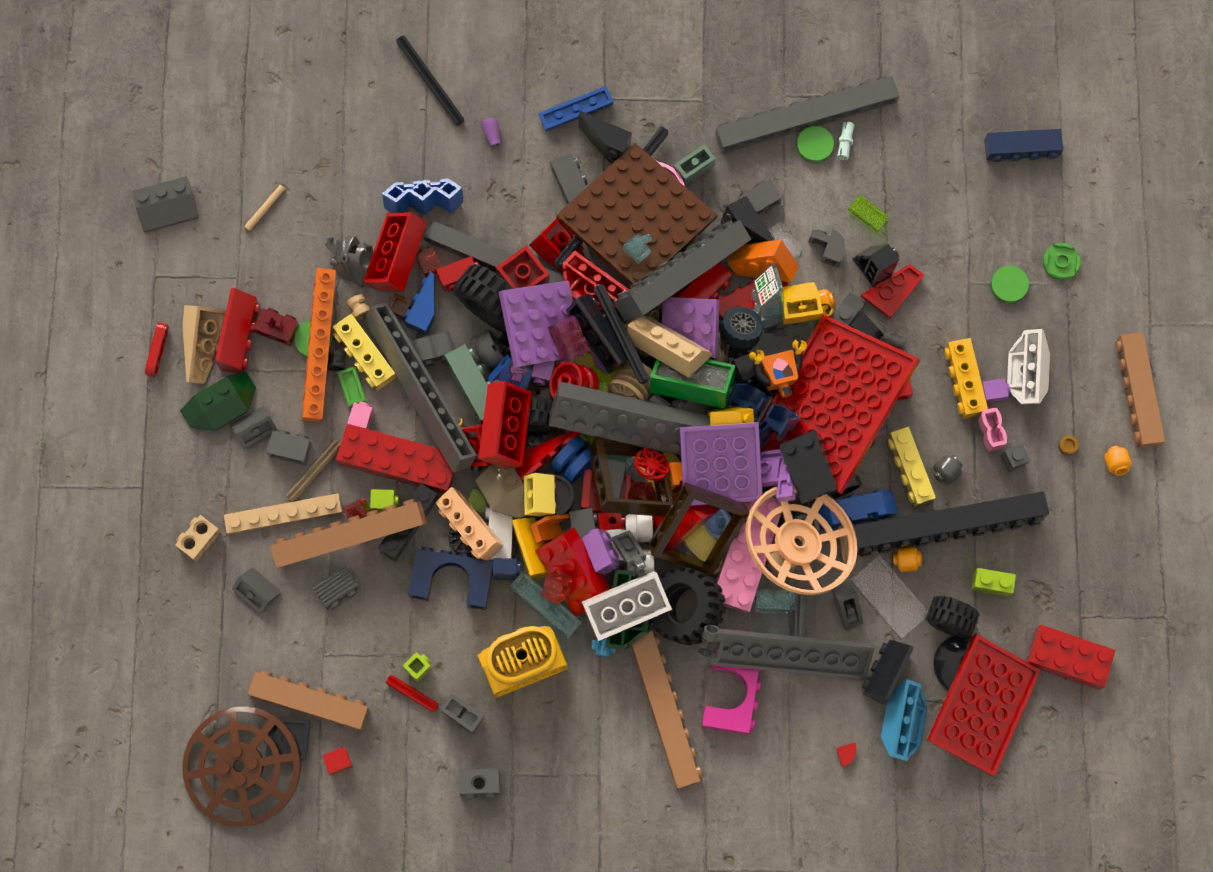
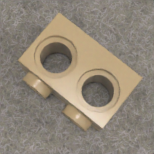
M201 515L198 518L195 517L190 522V528L186 533H181L176 540V547L195 562L200 559L221 533L217 527ZM202 526H207V527H208V530H207L206 533H204V534H199V533H198V530H199L200 527H202ZM189 541H195V546L192 549H186V544Z

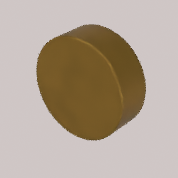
M1067 435L1059 441L1058 447L1062 454L1072 455L1078 450L1079 443L1075 437Z

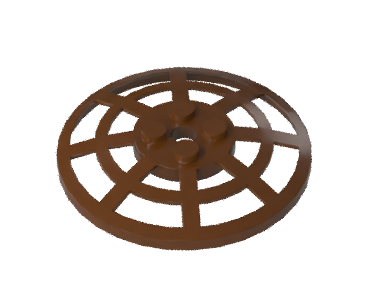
M245 706L221 710L202 722L188 741L182 765L185 788L195 806L205 816L215 822L235 827L253 826L263 823L278 814L288 804L296 791L301 771V757L297 742L288 727L279 718L267 711ZM237 713H254L268 719L262 729L251 725L238 724ZM229 714L230 726L220 729L210 738L201 732L212 721ZM275 725L285 735L292 753L279 754L275 742L268 735ZM238 730L250 731L257 735L250 744L240 742ZM230 732L231 744L222 749L214 743L220 736ZM197 739L204 745L199 757L198 770L188 771L189 754L194 741ZM263 739L269 745L273 756L263 758L257 749ZM210 749L218 755L215 766L204 768L205 758ZM239 760L244 763V769L241 772L235 770V763ZM293 761L292 779L286 793H283L275 787L280 777L281 763ZM274 764L273 777L269 783L261 778L265 765ZM217 775L221 785L216 792L209 786L206 776ZM200 777L204 790L212 798L206 808L194 795L190 786V779ZM255 784L264 789V792L258 797L248 801L246 789L253 787ZM228 788L238 790L240 802H231L222 797ZM270 794L280 800L269 812L252 819L251 806L262 802ZM218 803L229 808H241L244 820H228L213 814V811Z

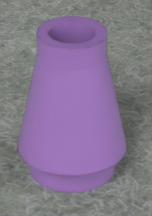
M496 118L483 120L481 128L490 146L493 147L501 144L499 122L496 121Z

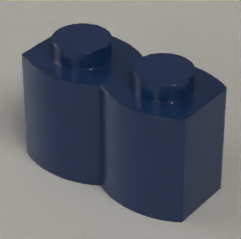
M493 558V580H517V577H521V562H517V558Z

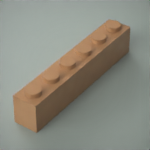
M1144 332L1120 335L1115 342L1116 351L1120 354L1119 368L1121 371L1123 370L1124 374L1122 382L1124 389H1127L1126 403L1131 410L1130 423L1134 425V442L1138 445V449L1161 446L1165 442Z
M261 670L260 673H254L247 693L250 697L362 732L369 712L365 702L357 699L351 702L347 700L346 696L337 693L335 696L328 694L329 691L322 688H317V690L309 689L310 685L298 682V685L290 683L291 679L283 676L277 679L272 677V673Z

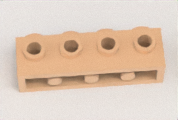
M451 487L435 502L439 507L438 512L444 518L449 519L450 527L462 535L460 539L467 546L470 545L473 549L471 553L477 559L481 558L488 561L504 546L459 490Z

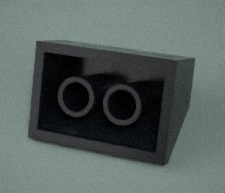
M891 639L887 644L883 642L878 652L881 654L879 661H874L870 669L873 673L870 678L867 677L862 685V688L865 689L863 695L884 705L890 699L914 647Z

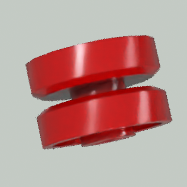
M574 362L559 364L550 377L549 387L553 398L555 397L559 381L590 389H599V380L596 372L588 366L579 365Z

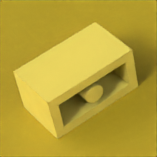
M533 473L524 476L525 515L546 517L555 514L554 475Z

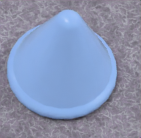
M719 510L705 523L706 530L712 537L719 539L733 515L725 510Z

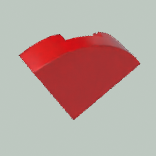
M855 742L836 748L842 768L850 764L856 755Z

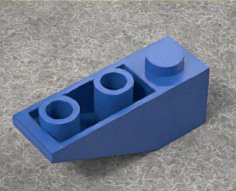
M430 272L428 277H424L420 293H416L412 303L414 305L412 309H408L404 316L406 327L426 336L435 321V277L432 272Z

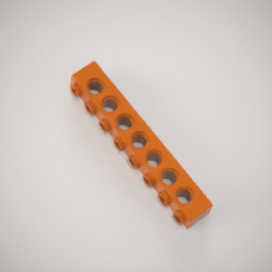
M317 268L314 275L301 421L320 423L323 417L336 270Z

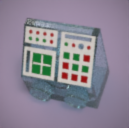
M772 264L754 280V289H751L752 301H756L754 302L756 314L759 313L761 321L784 318V291L776 264Z

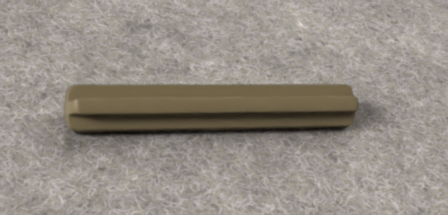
M337 440L333 441L286 494L288 500L294 502L301 496L338 454L341 443Z

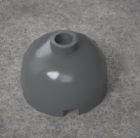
M491 330L478 338L475 344V351L477 353L475 354V359L478 364H484L487 368L495 369L507 355V351L501 347L499 338Z

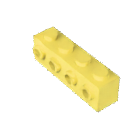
M352 314L333 326L335 333L332 335L338 343H343L345 346L343 350L347 356L355 359L356 363L354 365L360 373L364 372L367 378L365 380L371 388L375 387L379 391L396 379L395 372Z
M909 427L891 432L887 443L889 449L894 453V462L896 467L900 469L901 481L904 486L906 485L910 503L913 504L914 509L932 503L936 497Z

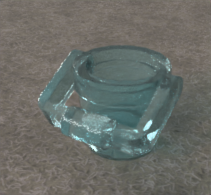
M636 233L625 242L620 250L639 264L652 252L646 244L652 241V237L650 234L641 236L639 233Z

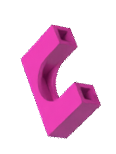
M711 665L710 670L737 675L746 687V697L744 702L734 709L705 706L701 728L748 735L750 731L754 730L755 719H752V712L757 710L758 700L755 699V692L760 690L761 680L757 679L758 672L762 673V670Z

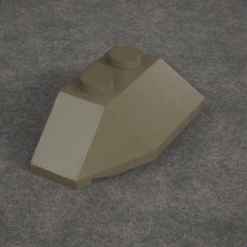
M494 464L483 466L475 482L492 511L512 516L516 519L528 516L525 515L524 484L515 469H505Z

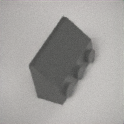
M187 176L132 191L135 207L144 233L199 218Z

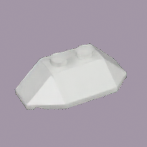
M1043 329L1024 330L1021 334L1022 336L1009 351L1007 384L1010 386L1011 394L1022 405L1040 404L1049 387L1050 351Z

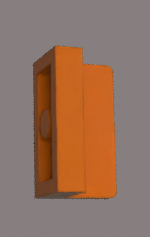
M569 514L546 516L531 524L530 528L536 543L549 542L563 534L560 523L569 519Z

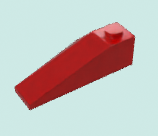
M556 218L529 246L543 260L563 272V268L559 269L556 267L554 261L575 234ZM581 245L576 252L585 257L582 252L584 248Z
M570 431L525 450L523 467L514 468L520 479L524 481V476L537 473L558 455L573 438L582 433Z

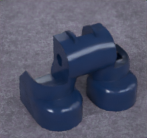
M736 383L729 395L727 407L753 409L754 422L759 423L760 450L768 443L773 432L777 434V441H781L787 436L789 431L794 430L800 417L779 404L771 405L766 418L762 422L756 420L758 411L764 409L769 396L750 384Z

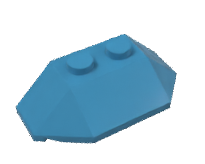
M904 679L887 701L881 732V739L889 756L902 761H908L910 756L920 747L927 712L922 684L908 679Z

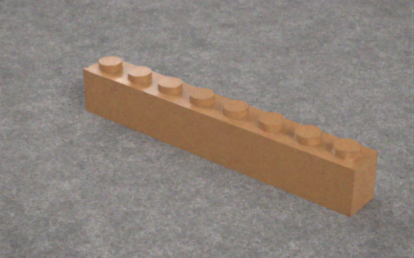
M414 499L404 501V506L396 508V504L384 507L385 511L381 513L374 510L367 512V517L361 519L359 515L347 518L348 523L341 524V521L329 524L330 528L324 530L322 526L311 529V534L305 535L304 532L294 534V539L287 540L286 537L275 540L276 544L270 545L276 568L427 524L421 501L415 502Z
M649 631V633L632 644L631 647L676 789L679 790L700 783L702 773L700 767L695 766L694 759L696 754L694 748L689 747L687 741L690 739L688 729H684L681 722L684 721L682 710H678L675 703L678 702L675 690L671 691L670 683H672L670 673L665 672L663 666L666 664L664 654H660L657 647L660 646L658 635H654L653 631Z

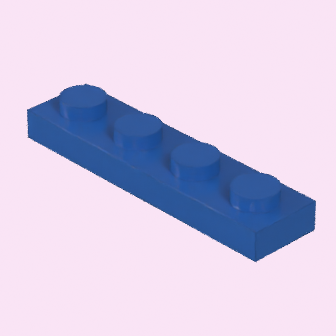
M604 86L540 112L538 116L545 132L579 119L580 111L591 114L614 105V101L607 86Z

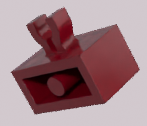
M262 308L253 328L255 333L291 347L295 332L299 327L296 318L288 314L285 316L280 315L278 311L272 308H268V310Z

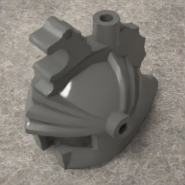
M348 235L343 240H336V245L333 241L334 237L328 238L325 246L336 256V258L330 259V265L335 266L337 274L342 276V278L347 280L353 278L360 288L364 287L366 283L363 281L373 254L372 245L366 242L361 245L355 235L353 237Z

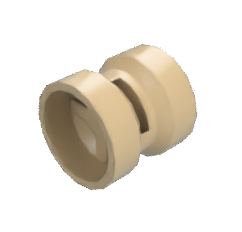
M363 294L353 296L346 302L348 307L352 309V315L356 320L366 317L370 309L365 303L366 299Z

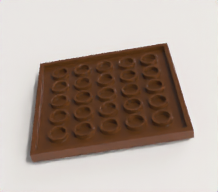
M634 143L563 208L556 218L632 285L639 280L646 279L645 275L654 270L657 271L661 264L673 260L672 257L681 252L717 218V214L640 146Z

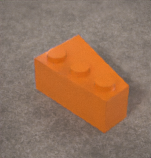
M782 239L743 245L731 253L727 261L737 276L759 278L765 272L768 279L766 270L772 266L775 275L774 279L785 282H792L799 267Z

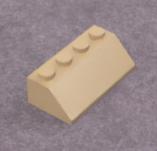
M644 315L637 317L627 326V333L635 347L688 378L712 356V352L652 317Z

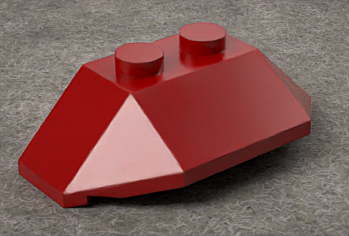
M576 251L562 264L564 281L569 280L572 298L576 299L590 294L597 301L601 312H603V309L593 290L595 286L603 284L612 303L619 298L617 296L619 293L626 289L629 290Z
M709 504L691 505L665 548L674 551L721 509ZM652 516L653 535L662 522L663 516Z

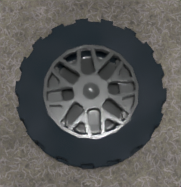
M733 307L727 310L723 316L719 328L720 335H722V339L728 345L734 348L749 349L759 342L764 327L763 320L759 317L758 313L748 309V307Z

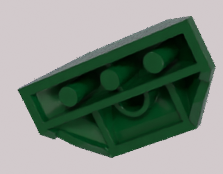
M246 371L226 376L194 395L180 412L190 427L216 431L249 411L256 386Z
M615 569L613 588L639 578L635 571ZM650 619L607 637L605 648L627 649L649 633Z

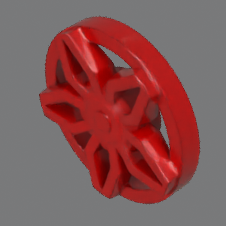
M644 448L634 458L635 470L647 480H662L669 472V462L666 459V455L656 450ZM656 472L662 474L659 476H654Z

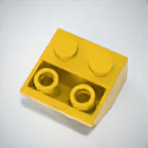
M814 282L777 288L783 325L821 319L823 315L821 299Z

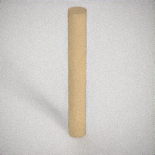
M282 185L276 188L244 226L246 230L250 232L286 190Z

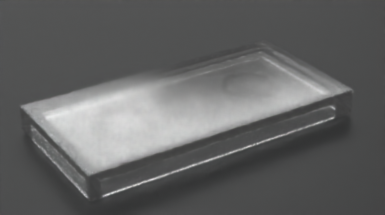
M880 555L850 579L851 583L900 640L925 620L928 613L926 608Z

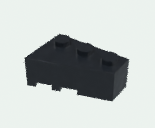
M889 244L870 246L852 259L871 286L874 287L891 277L899 261V254L895 248H891Z

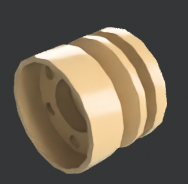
M627 362L609 384L608 393L648 401V398L653 394L650 393L652 370L643 364L649 376V381L645 384H640L629 362Z

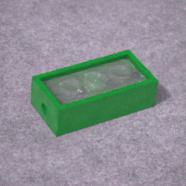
M656 359L650 376V393L725 409L734 383L735 365L708 359L688 378Z

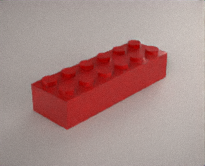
M348 423L336 457L338 465L417 487L423 484L432 491L445 494L451 488L455 472H452L439 448Z

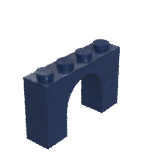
M428 547L416 549L408 593L409 598L429 601L434 575L444 567L456 566L463 569L470 579L466 602L467 607L486 610L493 574V561L471 558L470 554L460 553V556L452 555V552L447 550H441V553L433 552V549Z

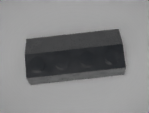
M590 294L576 298L566 311L608 374L626 364L628 360L606 315L598 308L595 298L591 297Z

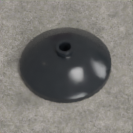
M952 636L942 642L935 652L933 659L935 675L939 682L948 690L973 637L961 638Z

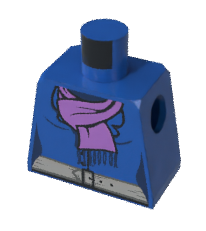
M506 355L489 375L488 380L490 383L506 381L527 389L533 370L530 366L514 368L512 356Z

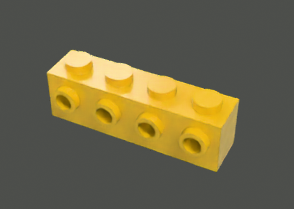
M971 338L948 342L945 347L946 349H944V356L946 360H949L950 364L948 372L950 378H953L954 381L953 393L958 397L959 401L957 403L958 413L962 414L963 419L977 417L983 410H987L988 407Z

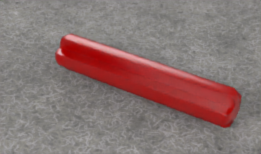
M393 675L387 678L386 684L432 713L437 710L439 704Z

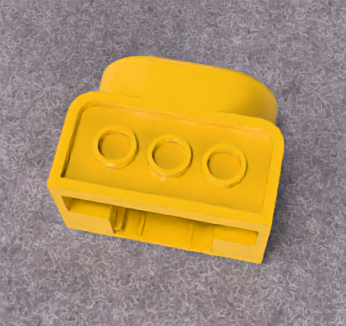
M550 626L520 628L513 633L498 637L489 648L478 654L494 698L568 670V665L558 640ZM524 651L527 653V657L524 660H519L516 654Z

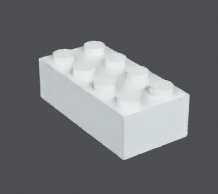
M655 571L582 601L598 641L672 610Z

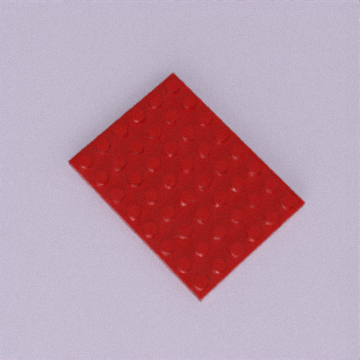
M823 314L806 343V349L802 351L803 360L800 376L790 386L792 395L782 398L778 390L760 422L766 418V414L772 404H779L797 414L800 420L794 430L789 431L787 436L781 441H777V434L773 432L768 443L760 452L780 449V444L815 430L823 438L838 486V489L835 491L843 494L920 360L911 354Z

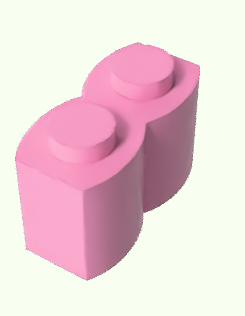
M997 408L983 410L979 415L978 424L984 433L983 442L988 452L1001 450L1007 443L1006 432L1001 426V414Z

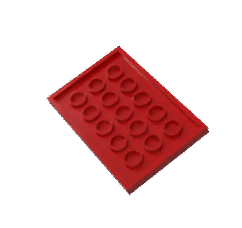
M974 634L926 741L986 774L995 776L1041 670L982 636Z

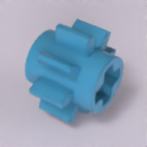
M607 638L600 641H592L591 649L596 651L595 656L610 658V654L615 653L616 649L605 648Z

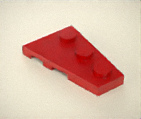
M909 264L883 282L862 293L860 297L891 319L925 275Z

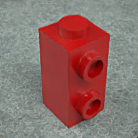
M472 256L436 269L443 291H453L455 283L467 268L473 264L478 265V261L474 262Z

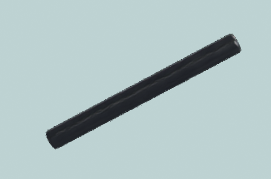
M404 35L397 38L398 46L455 125H461L464 122L463 116Z
M598 284L593 290L638 382L645 384L649 381V376L604 285Z

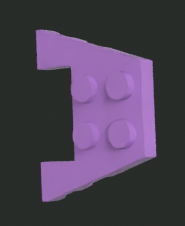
M781 449L760 452L762 487L778 485L776 499L779 502L795 500L793 482L784 462Z

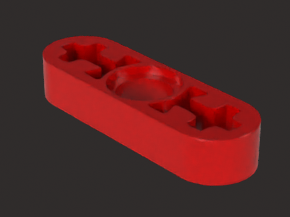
M158 322L156 325L145 367V375L156 377L168 336V324Z

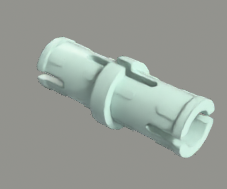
M846 122L843 123L842 134L838 140L839 150L837 158L839 160L849 159L855 126L851 122H847V125Z

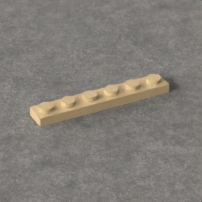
M339 493L225 514L226 533L230 535L342 514Z

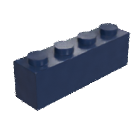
M1061 129L987 133L984 139L986 160H992V162H1000L1003 159L1018 161L1022 158L1037 160L1040 157L1055 159L1064 150Z

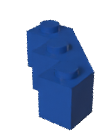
M440 179V182H430V180L414 181V184L396 182L382 193L384 209L390 213H404L409 207H412L421 214L426 215L436 205L452 213L464 203L462 187L450 179Z
M878 489L873 491V493L860 496L853 494L845 499L835 500L845 511L852 524H859L870 519H885L898 514L893 492L885 491L884 489ZM822 504L818 514L828 522L832 529L842 526L837 516L826 505ZM818 522L820 530H824V528Z

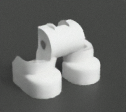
M628 514L625 516L626 530L606 531L612 538L630 530L636 541L650 542L653 537L652 516ZM612 541V546L619 555V563L626 564ZM643 550L646 555V561H644L646 568L644 569L648 574L654 571V556H652L650 550ZM627 566V570L636 572L634 566H631L629 568Z

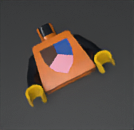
M795 340L792 343L793 348L796 350L795 352L789 350L764 356V352L757 349V357L754 352L749 354L750 359L754 360L753 371L755 379L763 386H766L768 391L779 389L782 398L792 395L790 386L800 376L803 360L802 351L807 347L806 342L801 340L799 348L798 341Z

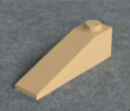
M184 305L182 327L186 382L205 384L213 365L212 359L218 349L226 310Z

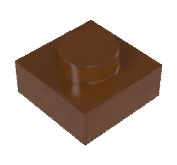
M394 293L389 306L394 315L404 319L407 310L410 309L412 300Z

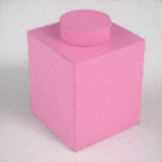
M365 402L354 403L348 424L369 429L374 413L373 408L370 407L371 405Z

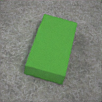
M356 367L338 371L337 374L348 407L352 408L354 403H367Z

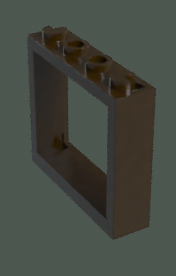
M601 437L594 438L589 447V453L601 512L665 517L674 501L670 491L671 484L668 482L667 476L662 480L654 481L658 501L614 498L606 454L635 457L645 447ZM657 472L654 474V476L662 475Z
M685 482L650 540L648 548L654 557L712 576L715 570L719 568L724 555L728 553L733 540L737 538L741 527L746 523L749 511L742 502ZM694 499L734 514L706 561L665 548Z

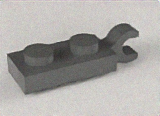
M629 530L612 537L613 544L628 568L634 566L639 577L647 575L644 569L646 568L644 563L646 555L631 531Z

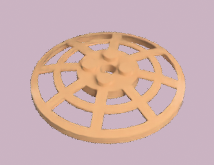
M778 486L765 492L750 509L745 529L749 552L760 571L779 587L797 594H822L839 586L849 576L857 557V539L854 527L842 507L825 494L815 498L816 500L811 509L806 506L789 504L788 501L780 502L781 506L775 508L764 517L757 509L767 499L777 495ZM822 504L826 505L837 516L843 526L842 529L833 531L828 522L818 514ZM791 511H799L807 514L805 520L793 519ZM783 512L785 523L779 528L770 521L776 515ZM753 517L762 524L760 529L761 546H753L750 528ZM814 519L821 524L826 533L819 535L818 531L811 525ZM766 529L776 535L775 544L766 545ZM847 536L849 548L846 564L835 560L837 555L836 538ZM794 539H799L802 542V546L796 545ZM822 542H830L829 557L820 553ZM771 552H779L781 557L785 559L782 567L774 561L770 555ZM764 553L769 563L779 572L777 578L764 567L757 554ZM815 559L826 564L820 571L814 574L809 565ZM791 565L802 566L805 575L789 572ZM831 567L843 571L833 583L824 588H821L817 581V578L825 575ZM787 576L795 580L809 581L814 590L792 587L784 583Z

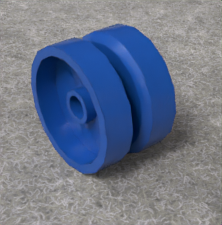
M580 436L573 438L558 453L550 465L557 474L564 472L563 477L571 485L584 475L585 469L588 470L592 466L589 448L585 449L586 442Z

